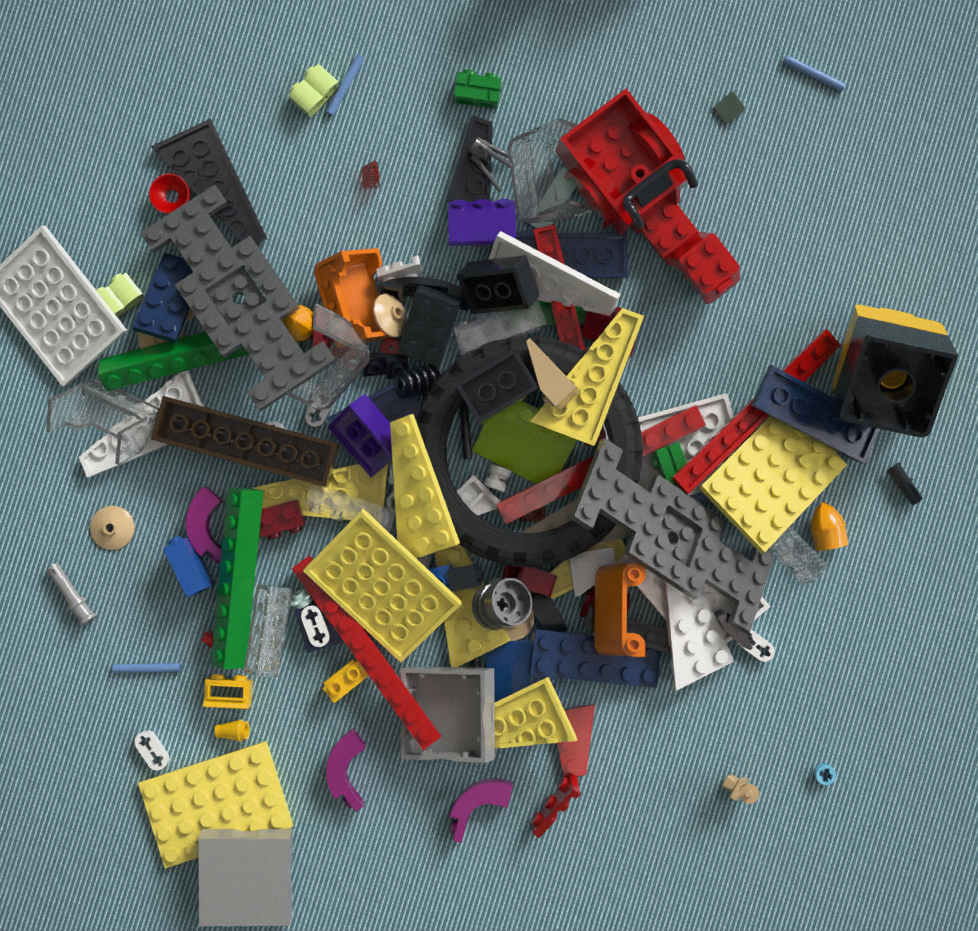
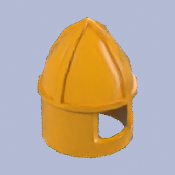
M299 305L300 309L281 321L294 340L301 342L313 337L314 314L306 306Z
M825 502L819 504L811 518L810 532L812 533L816 551L836 549L849 544L845 528L846 523L835 508Z

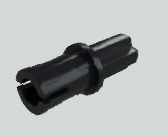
M900 462L887 470L898 484L897 488L902 490L912 505L922 501L923 497L913 484V478H909Z

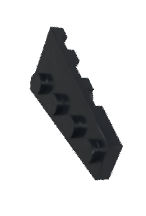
M471 116L448 196V202L455 200L475 202L479 199L490 201L491 182L478 165L470 159L473 154L469 152V149L478 137L492 144V121ZM488 154L485 160L481 158L479 160L491 174V156Z

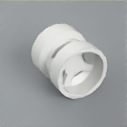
M491 464L489 469L490 475L486 478L484 485L505 492L507 486L505 482L510 477L512 471Z

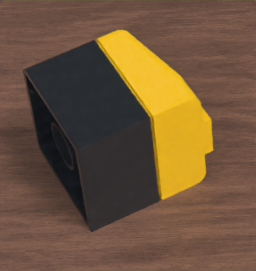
M855 305L832 384L841 418L846 422L919 438L928 436L931 433L958 358V353L944 326L933 320L914 317L910 313L882 307L878 309L864 305Z

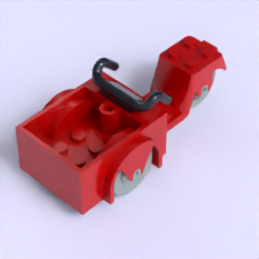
M627 88L560 138L555 153L569 169L565 173L564 178L566 181L571 177L574 178L581 197H583L589 207L599 216L603 217L604 223L602 227L604 230L612 225L620 236L631 227L637 235L642 233L668 266L675 267L683 272L685 279H687L694 290L699 292L705 304L713 303L740 281L739 264L714 233L698 231L678 206L681 201L680 190L687 182L690 188L698 186L695 174L691 166L685 161L680 145L662 121L651 113H645Z

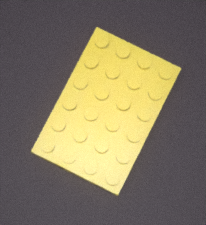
M769 416L699 489L762 554L767 551L847 464L833 449Z
M364 509L303 570L400 662L409 656L462 603L458 597Z
M267 741L138 783L164 868L198 858V839L202 829L255 831L259 829H289L293 827Z

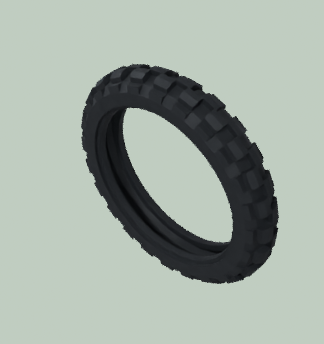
M515 336L494 340L464 354L434 382L435 384L426 395L420 407L416 421L458 536L459 545L483 559L508 566L539 567L571 559L599 543L617 525L599 513L593 528L589 530L571 520L558 528L539 533L507 531L487 523L471 511L463 502L452 483L447 464V440L452 421L458 409L465 401L455 383L514 348L519 353L527 369L535 371L526 342L529 338L565 376L571 372L586 354L584 350L572 344L541 336ZM619 382L604 425L608 440L623 450L616 470L638 484L643 458L642 434L634 405Z

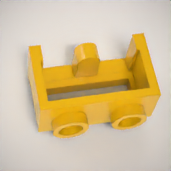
M355 657L324 681L322 689L335 703L369 675Z
M211 674V677L205 679L203 707L250 708L252 705L253 679H247L246 675H234L233 678H225V674ZM212 686L243 687V698L211 696Z

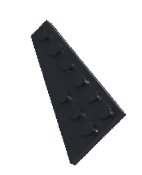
M211 119L151 146L167 165L185 180L197 196L213 185H216L228 205L215 213V215L240 241L249 236L252 237L256 244L268 239Z

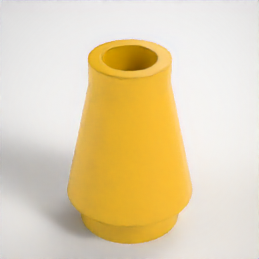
M242 719L215 726L216 738L242 742L249 737V723Z

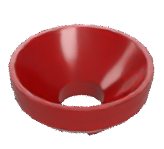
M170 173L163 174L152 182L149 189V199L158 211L170 214L190 200V190L188 184L180 176ZM169 191L178 192V200L176 202L170 203L167 201L166 195Z

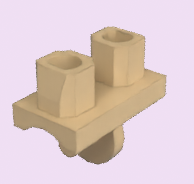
M732 774L726 777L722 787L732 793L730 798L735 801L741 799L747 804H752L759 799V790L755 785L749 784V778L744 776L739 779Z

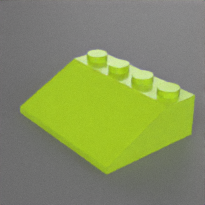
M521 401L485 423L472 452L536 484L561 472L577 440L530 422L540 409Z

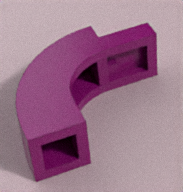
M203 486L195 495L188 508L186 517L187 534L193 548L200 556H205L210 552V558L217 564H220L222 546L211 535L210 520L213 513L224 501L209 487Z
M352 728L339 739L332 749L327 762L326 776L333 797L337 799L343 794V801L349 809L353 808L357 812L364 806L365 801L351 784L347 769L350 760L363 751L367 745L356 730Z
M489 778L477 781L466 787L458 795L450 811V817L458 819L453 820L450 833L454 834L453 841L462 843L468 817L475 808L484 804H494L508 808L513 782Z

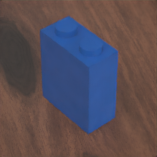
M178 536L167 542L169 546L163 548L186 597L196 595L216 585L202 556L193 548L189 538Z

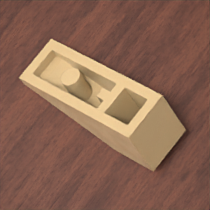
M529 338L526 341L540 390L545 394L542 399L551 408L556 406L561 410L580 390Z

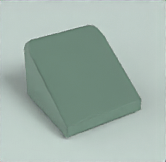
M732 91L717 103L713 109L725 125H727L744 113L746 107L735 92Z

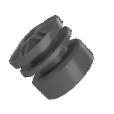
M505 578L480 587L474 594L472 601V611L476 621L488 630H501L520 625L530 616L533 606L532 596L528 588L515 578Z

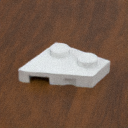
M419 256L412 257L413 263L403 265L399 261L377 268L379 284L395 278L423 277Z
M474 475L457 491L463 502L476 515L498 509L496 503L500 501Z
M613 547L585 551L569 559L575 597L580 596L595 585V574L599 567L615 564Z

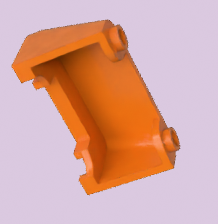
M379 248L340 251L318 262L315 266V279L333 340L339 348L352 347L390 338V336H387L379 329L373 316V304L379 296L373 275L377 273V268L382 267Z
M638 563L602 565L596 571L594 645L597 652L601 655L645 657L644 639L639 634L627 633V588L640 585L646 576V568Z

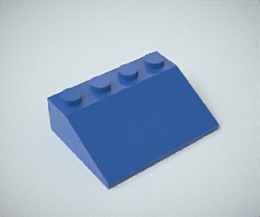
M532 640L509 641L486 653V668H494V703L547 678L545 676L528 674ZM549 677L553 685V677Z

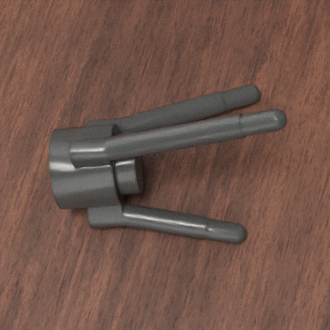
M478 137L469 149V152L473 154L470 159L478 165L497 191L501 192V187L479 159L485 160L489 154L502 164L512 168L513 165L500 155L508 159H512L513 156L490 144L485 139L482 140Z

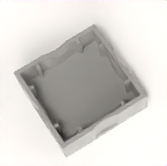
M426 666L400 668L402 682L442 735L441 738L423 750L402 722L401 759H448L454 762L487 763L495 759L494 668Z
M202 829L198 839L199 927L291 925L293 915V884L291 881L293 829H259L255 831Z

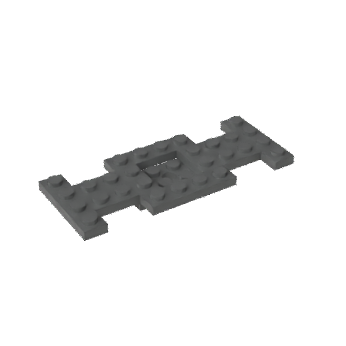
M213 185L140 232L153 253L170 242H174L193 271L192 274L176 283L175 286L221 355L225 358L244 346L265 377V380L246 391L261 412L337 361L323 341L305 353L300 349L281 321L300 309L299 305L251 236L231 248L210 217L228 205L216 185ZM237 295L245 296L243 303L235 304L233 302Z
M606 438L600 440L569 518L589 530L593 528L598 514H602L627 531L626 536L629 538L624 552L626 556L693 600L700 598L703 586L707 584L734 602L728 623L743 633L750 632L775 554L769 550L761 554L753 546L749 559L745 558L720 541L726 522L724 519L660 475L653 476L648 490H645L616 470L623 450ZM668 533L673 537V544L669 542Z

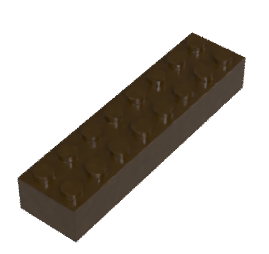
M166 396L162 397L151 440L323 487H329L340 447L338 443Z

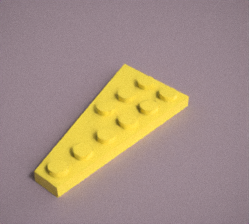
M622 308L582 359L566 376L580 392L561 410L556 406L551 408L545 402L530 422L595 446L644 316Z
M549 677L494 703L495 748L578 740Z

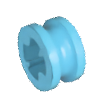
M822 763L816 766L814 777L820 784L830 785L836 779V772L830 765ZM824 769H827V772L830 773L829 778L825 777L826 780H823V777L820 775V772H824Z

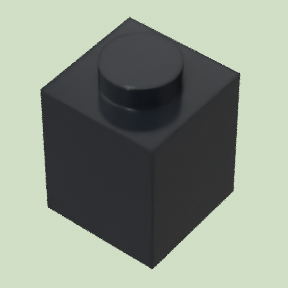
M478 563L447 569L451 592L481 586V581L484 580L482 568L478 567Z

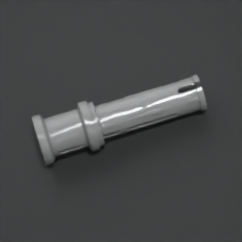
M57 562L51 565L52 568L48 567L46 571L69 603L68 610L73 611L79 620L78 625L82 627L94 620L97 614L92 613L86 604L87 599L83 596L80 597L60 567V564Z

